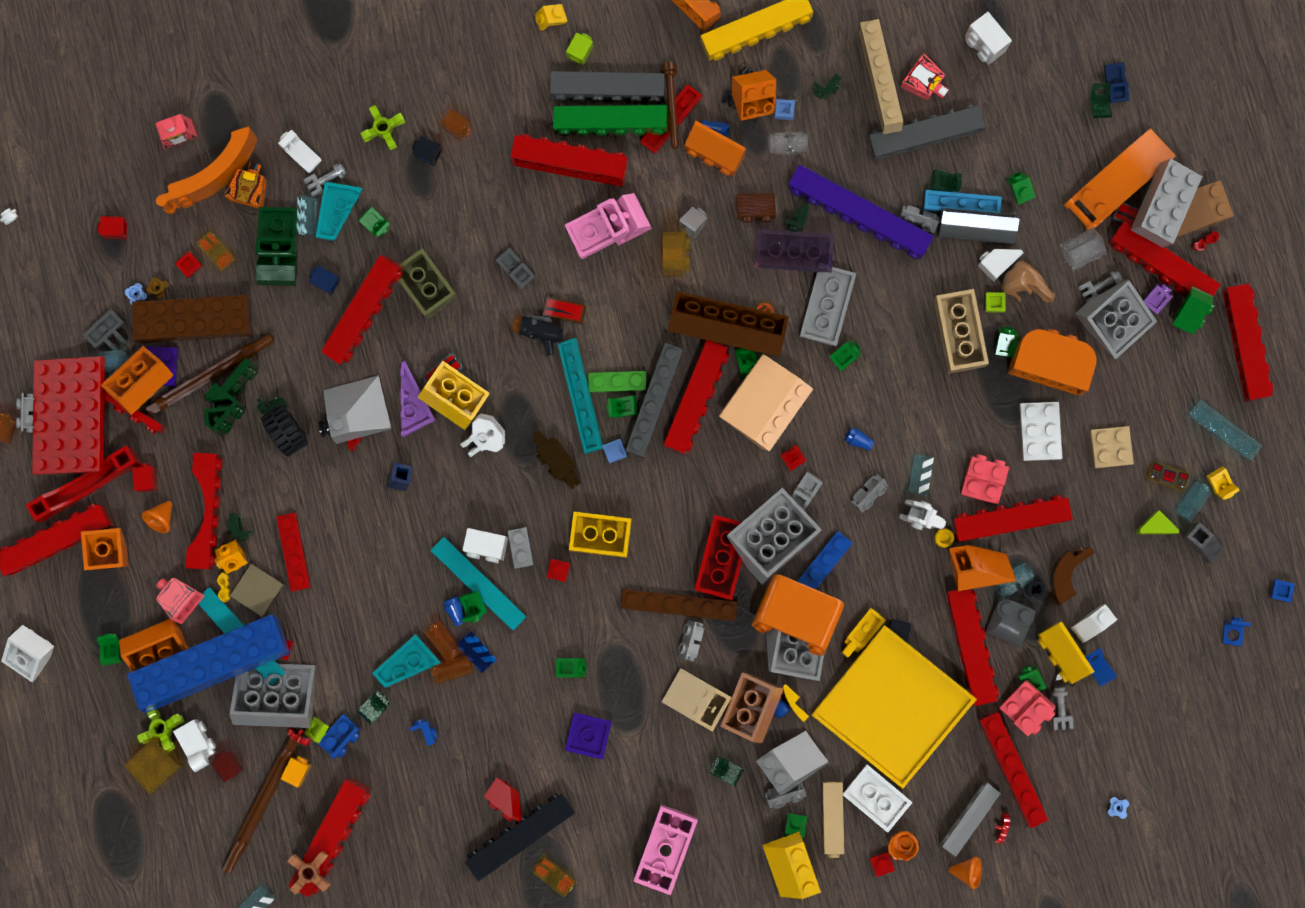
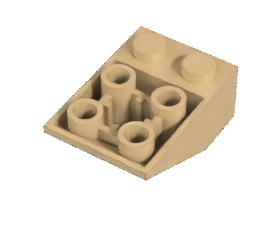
M680 668L662 703L713 732L732 697Z

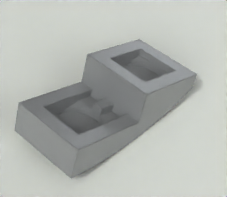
M807 471L791 497L805 511L824 481Z

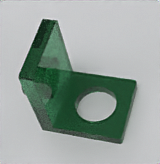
M1111 83L1092 84L1089 102L1093 118L1112 117L1109 101ZM1097 89H1106L1103 94L1095 93Z

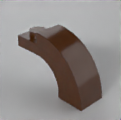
M1091 546L1078 548L1074 551L1075 556L1071 551H1067L1056 562L1052 570L1050 586L1057 605H1062L1077 594L1071 583L1072 572L1079 563L1095 553Z

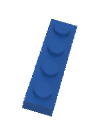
M837 531L797 582L816 590L853 543Z

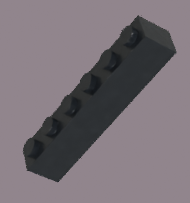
M556 792L547 799L549 803L544 806L539 804L531 810L532 815L527 818L525 815L522 816L519 822L515 821L517 824L515 827L510 829L508 826L499 833L501 836L498 839L494 840L491 838L483 844L485 848L478 852L475 849L467 855L469 859L465 863L478 882L576 813L563 793L558 795Z

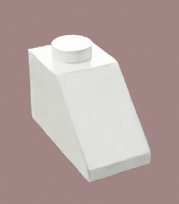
M994 249L991 253L986 251L979 258L981 262L978 267L994 282L1024 252L1011 249Z
M1103 604L1072 626L1071 630L1081 643H1085L1117 621V618L1106 604Z

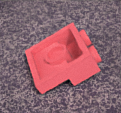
M976 454L975 457H971L969 460L960 495L998 505L1009 467L1005 466L1006 462L994 460V462L986 461V456Z
M1027 679L999 707L1027 736L1031 733L1036 735L1042 728L1040 724L1044 720L1048 722L1055 715V705Z

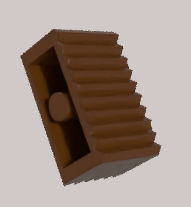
M775 193L737 194V220H741L742 223H751L756 219H760V222H771L772 219H775Z

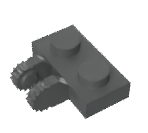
M112 309L83 334L97 350L106 343L116 353L119 349L109 340L113 335L121 343L125 344L127 342L118 332L125 322Z

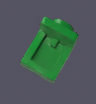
M1023 172L1014 173L1010 178L1006 179L1007 184L1011 186L1015 202L1018 205L1036 197L1030 177Z
M371 206L358 219L376 237L379 235L383 236L389 229L390 223Z
M636 396L608 398L606 409L609 417L623 418L638 415Z
M479 591L463 594L459 597L466 612V616L462 618L463 623L469 621L475 623L481 620V616L487 610Z
M104 634L97 637V642L100 645L101 665L107 666L122 663L117 635Z
M1029 665L1021 669L1018 677L1022 683L1027 679L1039 691L1047 688L1037 665L1034 667Z
M788 813L784 837L799 832L802 840H804L807 816Z

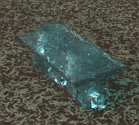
M1196 481L1175 510V513L1191 523L1211 495L1210 487Z
M1026 563L1019 565L1013 571L1016 582L994 586L1000 590L999 593L1003 598L1005 596L1009 597L1018 591L1016 583H1019L1022 588L1033 581L1035 577L1032 572L1033 569Z

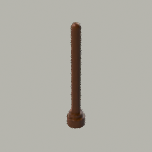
M667 62L662 64L661 68L667 84L671 147L677 149L679 142L674 77L677 73V66L673 62Z

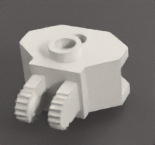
M480 413L472 422L471 435L460 445L464 448L472 441L477 445L468 452L470 457L480 450L498 452L503 448V444H505V430L493 416Z
M906 499L905 504L910 506L911 509L907 516L900 514V519L911 523L912 527L919 530L923 528L930 529L931 527L937 529L945 528V519L936 515L937 511L931 507V504L924 501L917 502Z

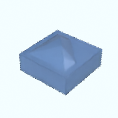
M776 99L775 119L794 120L795 100Z
M621 439L603 445L609 464L627 457Z

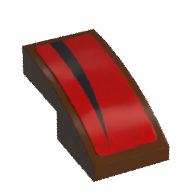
M546 297L542 316L583 324L586 305Z

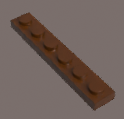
M623 589L621 609L736 621L738 602L626 589Z

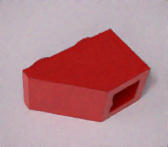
M497 777L483 797L489 801L488 805L495 810L500 809L502 811L501 815L509 821L514 819L519 822L521 820L519 791Z

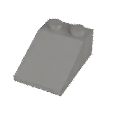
M806 731L772 749L756 761L780 796L788 793L829 763Z

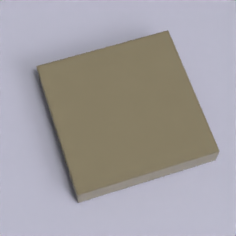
M251 564L230 597L263 617L284 584Z

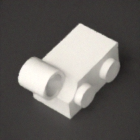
M198 719L192 720L173 731L194 772L209 765L208 757L216 753L214 741L212 738H208L205 733L207 731L206 726L202 721L199 722Z

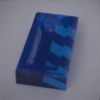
M472 631L456 644L481 673L497 661Z

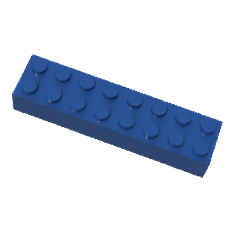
M271 614L130 672L127 676L138 709L148 713L289 655L290 651L278 618Z

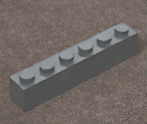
M551 71L550 95L551 99L555 101L573 99L574 101L582 102L585 99H592L594 102H603V100L622 102V100H630V102L639 103L641 100H649L650 103H659L664 101V73Z
M968 105L957 112L949 110L942 116L931 115L923 121L918 119L908 122V125L902 126V131L883 134L882 129L875 130L869 135L868 142L873 160L875 161L983 132L985 124L980 107Z
M667 343L664 344L625 450L626 453L644 459L680 362L683 349Z

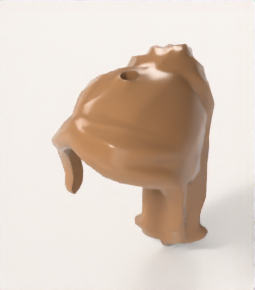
M1018 261L1013 269L1009 270L1004 276L1003 292L1013 296L1018 302H1021V297L1016 292L1025 290L1028 294H1031L1032 291L1037 293L1043 302H1053L1055 293L1049 289L1042 275L1030 264Z

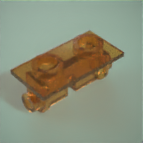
M440 621L430 626L424 632L447 663L463 652Z
M469 655L441 662V664L432 667L431 672L436 684L472 674L473 670Z

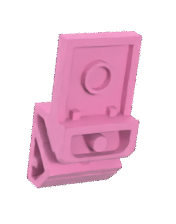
M634 193L622 195L617 201L613 198L608 199L597 205L598 208L565 224L581 259L615 242L619 246L652 229Z

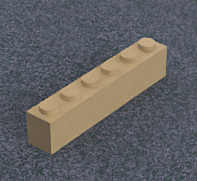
M879 19L860 22L859 35L882 133L889 134L902 131V113Z

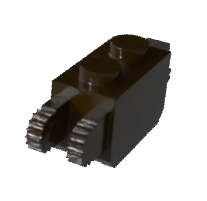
M534 432L532 439L539 447L536 449L539 453L536 456L542 465L546 463L550 467L548 472L554 480L558 478L560 481L565 482L572 490L581 483L575 473L576 462L556 438L547 440L541 432Z

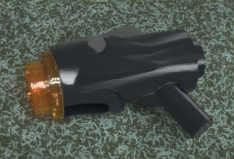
M526 315L525 317H515L512 331L516 332L517 335H523L533 340L535 338L540 339L545 344L546 356L554 355L552 342L557 343L558 340H562L564 329H561V325L552 323L550 317Z

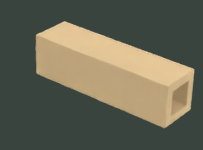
M841 781L822 782L823 853L828 854V858H839V854H844L843 783Z

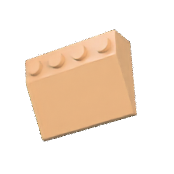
M762 354L719 414V417L758 447L770 451L813 388Z

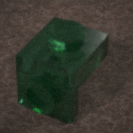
M835 73L825 88L814 82L812 85L813 94L819 99L824 98L827 100L832 93L835 95L841 88V77Z
M934 170L932 172L930 189L957 193L962 186V174H950Z
M229 514L227 528L231 530V537L237 538L238 541L249 540V536H254V531L242 532L240 514Z
M375 691L357 712L371 725L387 710L390 703L383 693Z
M718 756L711 764L710 774L732 786H736L744 769Z

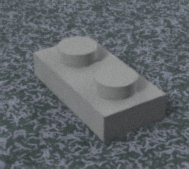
M527 527L509 530L508 536L514 569L533 566Z

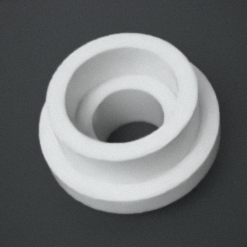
M9 208L1 213V223L4 222L5 225H8L18 218L16 209L11 211Z

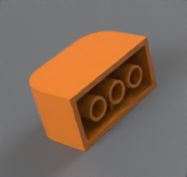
M1042 329L1033 330L1017 343L1016 351L1011 359L1007 374L1078 396L1088 392L1097 362L1096 354L1090 345L1079 341L1078 337L1073 335H1059L1060 332L1053 329H1048V331Z

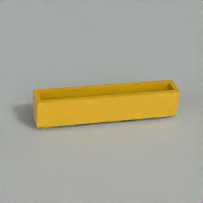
M784 0L702 34L700 42L708 60L714 59V61H717L729 52L732 54L737 53L742 49L741 47L757 44L760 39L765 37L770 39L777 32L782 30L786 32L791 30L796 24L800 23L803 25L808 23L813 17V10L808 0Z

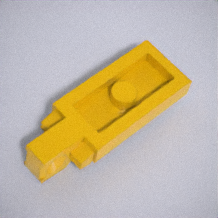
M870 608L846 637L847 639L844 642L847 646L841 653L849 657L853 651L858 653L862 650L886 619Z

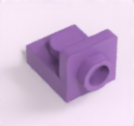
M1158 282L1143 301L1148 308L1158 314L1173 297L1172 288L1166 283L1161 284Z

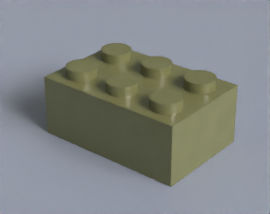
M423 248L399 264L404 267L401 271L403 275L399 282L427 320L458 298Z

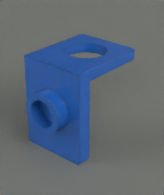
M1232 617V620L1224 621L1222 643L1242 646L1244 627H1250L1251 623L1244 622V618ZM1232 629L1236 630L1239 635L1235 641H1231L1228 638V632Z
M1101 648L1085 657L1095 671L1091 675L1100 687L1117 678L1115 672L1104 659Z

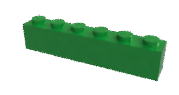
M667 105L554 106L553 129L560 136H568L570 133H577L580 136H587L588 133H596L599 136L607 135V133H614L615 135H626V133L644 135L647 132H652L653 135H663V132H668L669 111Z

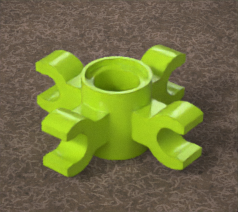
M376 105L370 107L369 110L375 121L373 128L360 133L366 143L379 136L385 139L390 151L397 148L391 134L394 127L406 123L402 114L399 113L388 120L385 117H381ZM386 124L388 127L385 131H379L380 125Z
M158 709L148 712L147 714L152 722L147 732L137 736L139 743L145 745L158 737L165 751L168 750L170 752L176 749L170 736L173 731L172 728L185 722L182 715L175 714L170 719L163 721ZM164 725L163 732L159 734V726Z

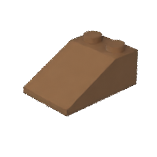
M1221 180L1197 188L1177 237L1226 222L1234 216Z

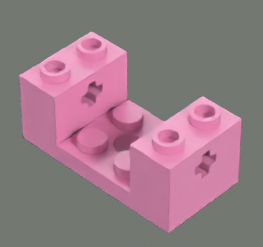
M661 804L633 882L671 895L698 818ZM663 845H669L672 850L671 854L663 856L660 853V848Z

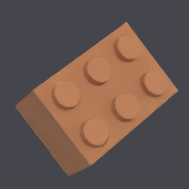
M742 672L720 727L752 742L762 743L784 689L755 675Z

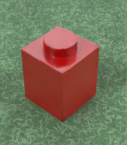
M100 216L97 231L104 239L127 240L128 221L124 217Z
M150 463L138 464L137 468H132L134 491L148 492L158 490L155 467L150 466Z
M551 559L546 578L566 583L571 564Z

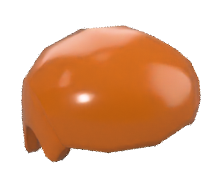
M908 831L895 833L888 843V852L894 860L908 861L916 856L919 850L918 839Z

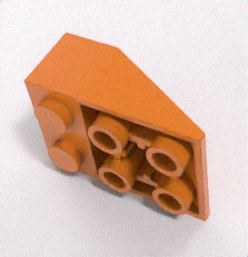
M970 545L949 548L950 568L958 591L1016 582L1006 553Z

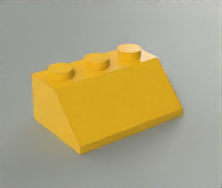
M442 361L417 398L465 430L490 393Z
M1057 622L1037 635L1039 637L1037 642L1043 650L1047 649L1050 654L1048 659L1053 666H1058L1061 671L1059 675L1064 683L1073 684L1095 672L1063 622Z
M799 832L762 845L780 897L804 899L821 893Z

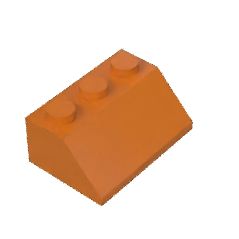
M671 0L704 33L721 18V9L715 2L711 3L709 0Z
M695 121L684 145V150H686L689 156L693 158L697 156L707 166H715L719 168V172L733 177L745 158L746 152L745 147L698 121Z
M142 346L104 381L101 387L132 415L159 388L167 383L173 374L159 358Z
M171 618L119 640L121 657L132 672L188 649L181 629Z

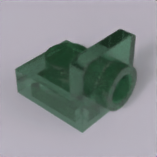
M802 204L801 210L797 209L794 220H797V222L786 219L784 227H787L788 231L794 233L802 232L809 206Z
M261 397L257 399L259 402L257 407L262 415L267 414L280 404L286 408L289 407L287 400L283 397L272 399L269 401L268 406Z

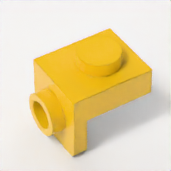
M562 4L542 6L535 13L536 23L540 31L545 30L548 26L563 25L567 22Z
M1223 466L1206 476L1214 494L1223 500L1233 497L1239 491L1238 486L1233 484L1227 469Z

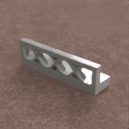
M984 781L939 845L956 857L1001 793Z

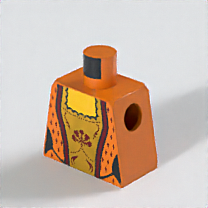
M250 162L248 171L238 169L225 193V197L229 201L257 209L263 207L267 180L264 176L258 175L261 165Z

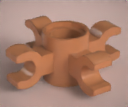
M320 852L312 863L307 864L296 854L289 858L287 862L299 870V879L290 889L295 895L300 892L306 883L313 882L323 892L331 885L319 875V867L328 857L325 852ZM306 868L313 870L314 875L312 878H308L305 875Z

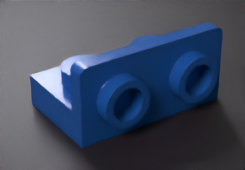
M342 714L321 739L320 743L317 744L330 754L332 759L341 758L347 752L345 747L350 742L353 744L359 738L360 734L358 732L361 728L345 714Z

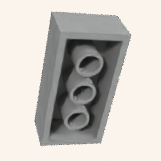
M1171 158L1159 163L1131 227V231L1162 248L1174 244L1203 176Z

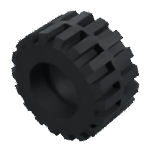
M280 404L261 417L266 432L285 456L289 457L308 445L306 435L285 406Z

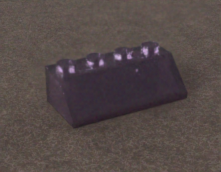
M758 229L755 268L832 273L834 234Z

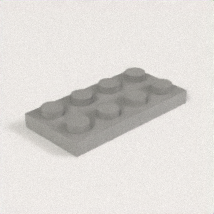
M819 264L799 337L834 347L837 346L857 273Z

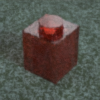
M232 751L220 752L214 757L215 761L211 763L223 782H228L244 771Z

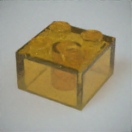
M663 232V277H685L686 271H689L690 256H686V253H689L690 237H686V232Z
M159 738L152 739L124 765L149 795L156 793L184 767L171 751L164 750Z

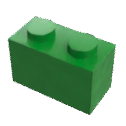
M1192 286L1174 316L1173 325L1194 335L1197 329L1200 330L1202 328L1206 314H1211L1214 308V304H1212L1214 296Z

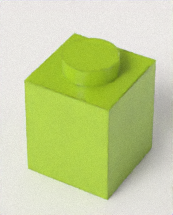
M576 32L566 50L567 58L583 66L594 47L592 38L587 34Z

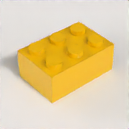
M573 512L569 551L627 558L632 519Z

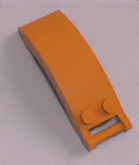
M249 126L231 132L229 143L213 163L189 178L169 184V192L156 198L157 205L164 207L166 213L173 214L176 212V209L181 207L189 208L194 205L193 203L206 199L224 188L232 181L238 169L242 170L249 160L257 142L254 132Z
M1150 128L1068 200L1064 206L1077 216L1090 233L1155 175L1159 163L1170 158L1174 159L1176 155ZM1077 200H1080L1097 218L1094 222L1075 204Z

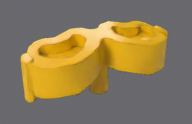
M222 572L217 579L218 584L221 586L218 597L222 602L227 603L231 599V591L228 589L230 586L229 575Z

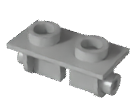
M910 205L903 206L900 215L901 219L924 231L935 233L940 219L936 213L924 210L923 215H920L919 208Z
M21 393L20 398H16V409H19V417H16V428H19V433H22L23 429H26V433H33V415H28L29 412H33V400H35L33 394H27L24 397V393Z
M878 474L872 476L864 484L868 489L867 492L861 488L852 497L851 503L855 507L857 506L861 513L868 510L873 505V501L878 496L883 495L888 487L886 480L882 479Z
M690 620L687 621L683 628V640L678 647V658L694 662L700 645L694 644V640H702L705 629L703 628L704 624Z
M801 782L785 795L780 796L778 791L772 788L765 792V796L770 809L773 807H783L785 803L791 801L799 802L803 797H806V792Z

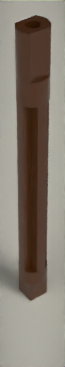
M268 333L253 343L245 345L156 398L154 402L146 406L147 411L152 416L158 411L166 409L238 366L245 358L250 359L255 356L257 352L274 343L273 337Z
M290 737L285 747H282L231 847L232 851L222 868V871L228 874L232 873L240 855H243L281 781L290 758L295 754L294 750L298 743Z

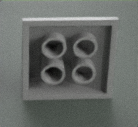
M1128 279L1091 299L1075 313L1084 327L1114 359H1117L1157 322Z
M379 375L323 390L330 434L336 444L392 429Z
M772 628L770 631H766L769 672L820 681L824 655L810 653L807 648L808 643Z

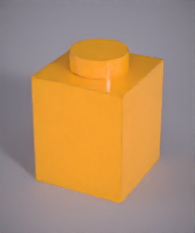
M301 756L290 758L281 780L297 788L301 787L311 767L307 763L308 760Z

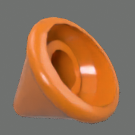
M166 501L150 510L144 511L142 519L146 525L159 533H168L170 531L172 502Z
M975 856L972 859L949 867L948 871L975 890L978 888L982 877L981 860Z

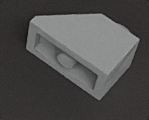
M692 207L679 220V229L692 239H695L708 221L707 214L700 208L695 209Z

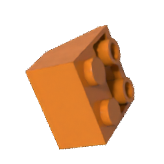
M767 70L732 77V97L741 121L775 113L776 78Z

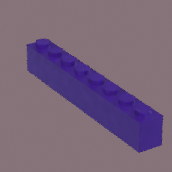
M800 164L788 184L791 194L800 197V195L805 197L808 203L814 206L818 204L828 214L833 215L834 213L840 216V220L848 224L851 222L857 225L856 228L865 233L868 231L874 234L873 237L875 239L889 242L892 248L899 251L900 249L904 250L913 259L919 258L921 260L934 237Z

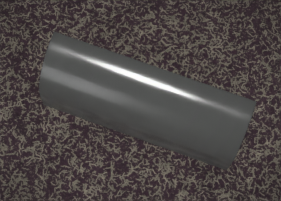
M941 207L938 238L1014 245L1020 218L1017 214Z

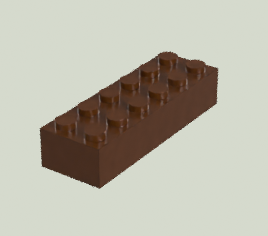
M677 291L667 331L780 357L789 316Z
M247 295L132 302L133 340L138 343L253 336L251 298Z

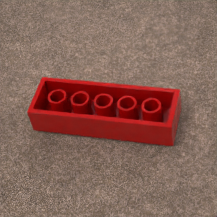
M527 134L515 135L510 156L515 167L624 187L628 170V157L624 153H606L604 149L595 148V150L587 149V146L579 144L575 147L570 146L569 143L564 141L554 143L550 142L547 138L539 137V139H534Z
M352 778L346 779L342 784L302 859L306 864L312 863L320 852H325L328 857L319 867V875L322 878L330 874L334 866L332 864L333 859L339 857L343 850L342 842L350 837L353 831L350 827L355 822L357 823L362 814L360 811L361 807L364 804L366 805L371 797V794H369L371 788ZM311 868L305 869V875L308 878H312L314 875ZM298 869L288 885L290 888L299 879ZM310 882L306 883L299 893L309 898L321 890L316 884Z

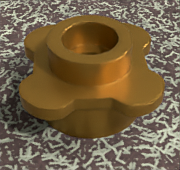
M153 277L146 291L148 294H154L157 298L161 299L164 297V291L169 287L167 281H161L157 277Z

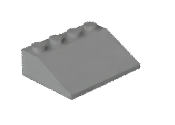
M781 488L731 531L727 538L749 571L763 585L811 543L822 529Z
M278 664L285 671V674L282 677L272 674L266 680L256 669L236 676L229 714L233 725L311 728L315 665ZM271 679H279L272 686H270L269 682Z

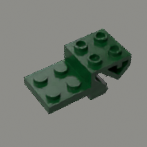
M259 207L258 233L256 237V255H259L256 263L257 285L296 286L297 208Z
M247 358L242 361L222 387L214 383L205 394V400L211 403V408L204 409L205 425L221 436L227 434L233 427L232 423L236 419H240L245 413L244 409L246 406L235 396L240 395L245 390L246 386L244 385L256 377L259 368Z

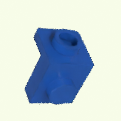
M421 719L412 723L413 727L409 728L410 732L421 728L427 746L437 743V731L435 727H431L429 721L424 722Z

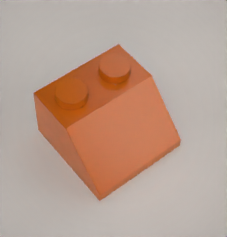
M121 528L81 532L84 570L129 566L127 546Z

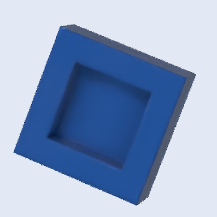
M1274 579L1270 598L1291 603L1295 583Z

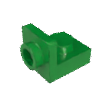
M1009 326L998 328L999 335L995 355L1013 358L1019 339L1018 332L1015 328Z
M849 340L829 358L840 371H843L862 355L860 352L861 348L856 342Z
M742 348L735 350V356L740 369L741 379H744L758 360L755 351Z
M556 658V678L585 677L587 671L585 658Z

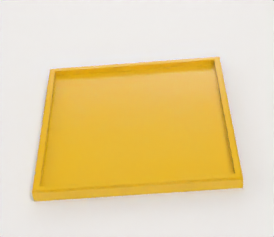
M884 625L811 715L903 789L977 698Z

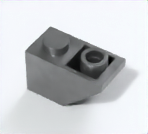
M1200 522L1193 524L1182 536V539L1210 564L1224 550L1215 535Z

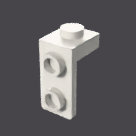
M292 130L285 132L280 137L278 144L308 173H311L322 161Z

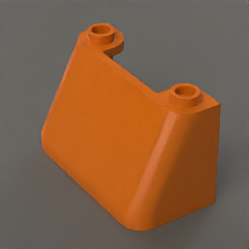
M775 574L771 577L751 626L762 633L770 631L772 628L808 643L807 648L810 653L823 656L843 611L844 603L835 597L782 575Z

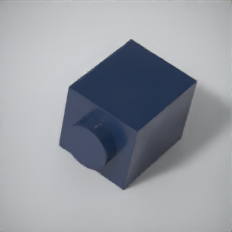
M319 265L309 275V282L313 286L331 296L341 281L337 275Z
M394 462L389 471L386 487L405 491L410 484L413 467Z

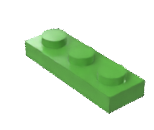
M646 371L588 373L590 393L646 391Z

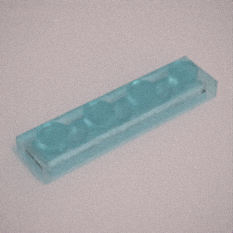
M1199 400L1187 415L1249 462L1254 459L1263 446L1202 400Z

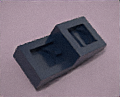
M1124 62L1104 65L1110 103L1130 101Z

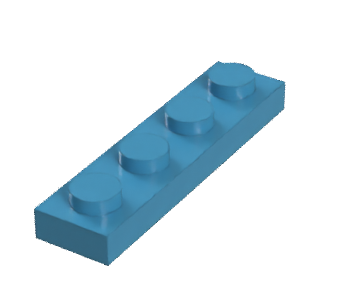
M926 190L923 210L941 212V207L1000 213L1002 197Z

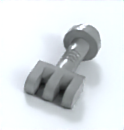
M342 164L333 165L334 170L320 178L312 174L304 179L305 184L313 181L312 184L307 186L309 191L316 188V190L311 192L312 197L323 192L322 185L337 176L340 179L344 177L347 172Z
M1112 271L1109 273L1110 277L1094 286L1089 281L1078 287L1080 291L1086 287L1088 291L1082 294L1083 298L1091 294L1092 297L1088 298L1086 303L1097 297V292L1113 283L1115 285L1120 284L1123 281L1120 273Z
M1054 687V691H1052V696L1057 698L1058 716L1052 717L1053 731L1058 730L1059 722L1061 730H1066L1065 722H1068L1069 729H1073V716L1066 715L1064 696L1068 695L1065 687Z

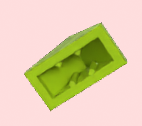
M1158 510L1154 511L1136 530V534L1174 535L1179 534V529Z

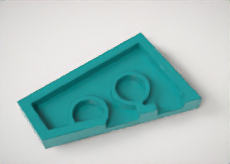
M325 182L316 231L317 239L336 240L363 188Z
M415 634L372 674L384 688H387L441 664V662L418 635Z

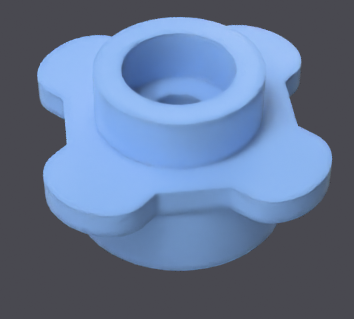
M136 283L125 290V295L130 299L131 305L132 302L147 299V294L143 292L140 283Z
M1112 797L1108 814L1112 817L1115 815L1121 819L1126 818V809L1129 806V802L1125 799L1118 800L1116 797Z

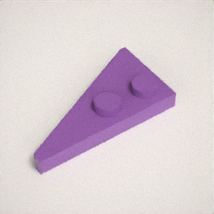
M404 361L400 369L402 437L436 421L429 406L417 398L421 391Z

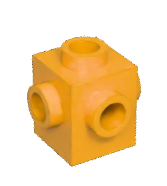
M236 540L222 545L215 550L217 556L215 562L218 568H223L226 574L248 564L245 553Z

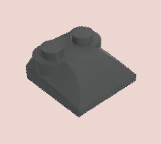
M998 597L985 633L1021 647L1034 620L1036 611L1014 601Z

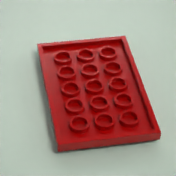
M105 357L34 361L33 398L35 400H33L32 475L104 472V389L101 387V384L104 382Z

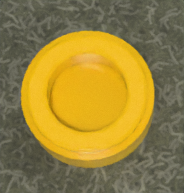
M946 528L938 530L934 536L935 543L941 548L951 546L954 542L953 532Z

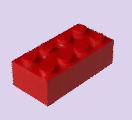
M714 515L694 591L732 600L742 559L727 538V535L742 522Z

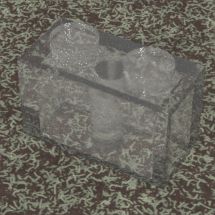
M1094 228L1059 245L1065 264L1073 271L1107 254L1102 235Z

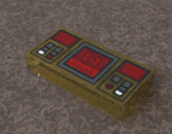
M1153 461L1146 480L1185 492L1190 473Z

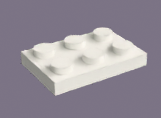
M1059 402L1020 403L1022 460H1061Z
M867 764L843 792V796L886 832L891 830L913 803Z

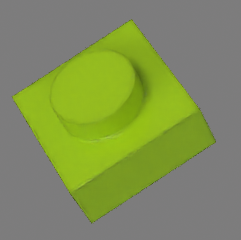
M985 293V312L1004 313L1006 311L1005 293Z
M313 717L311 728H307L304 734L313 741L320 743L329 726L322 720Z

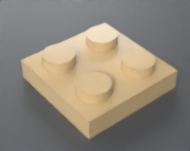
M1129 426L1090 430L1094 469L1134 464Z

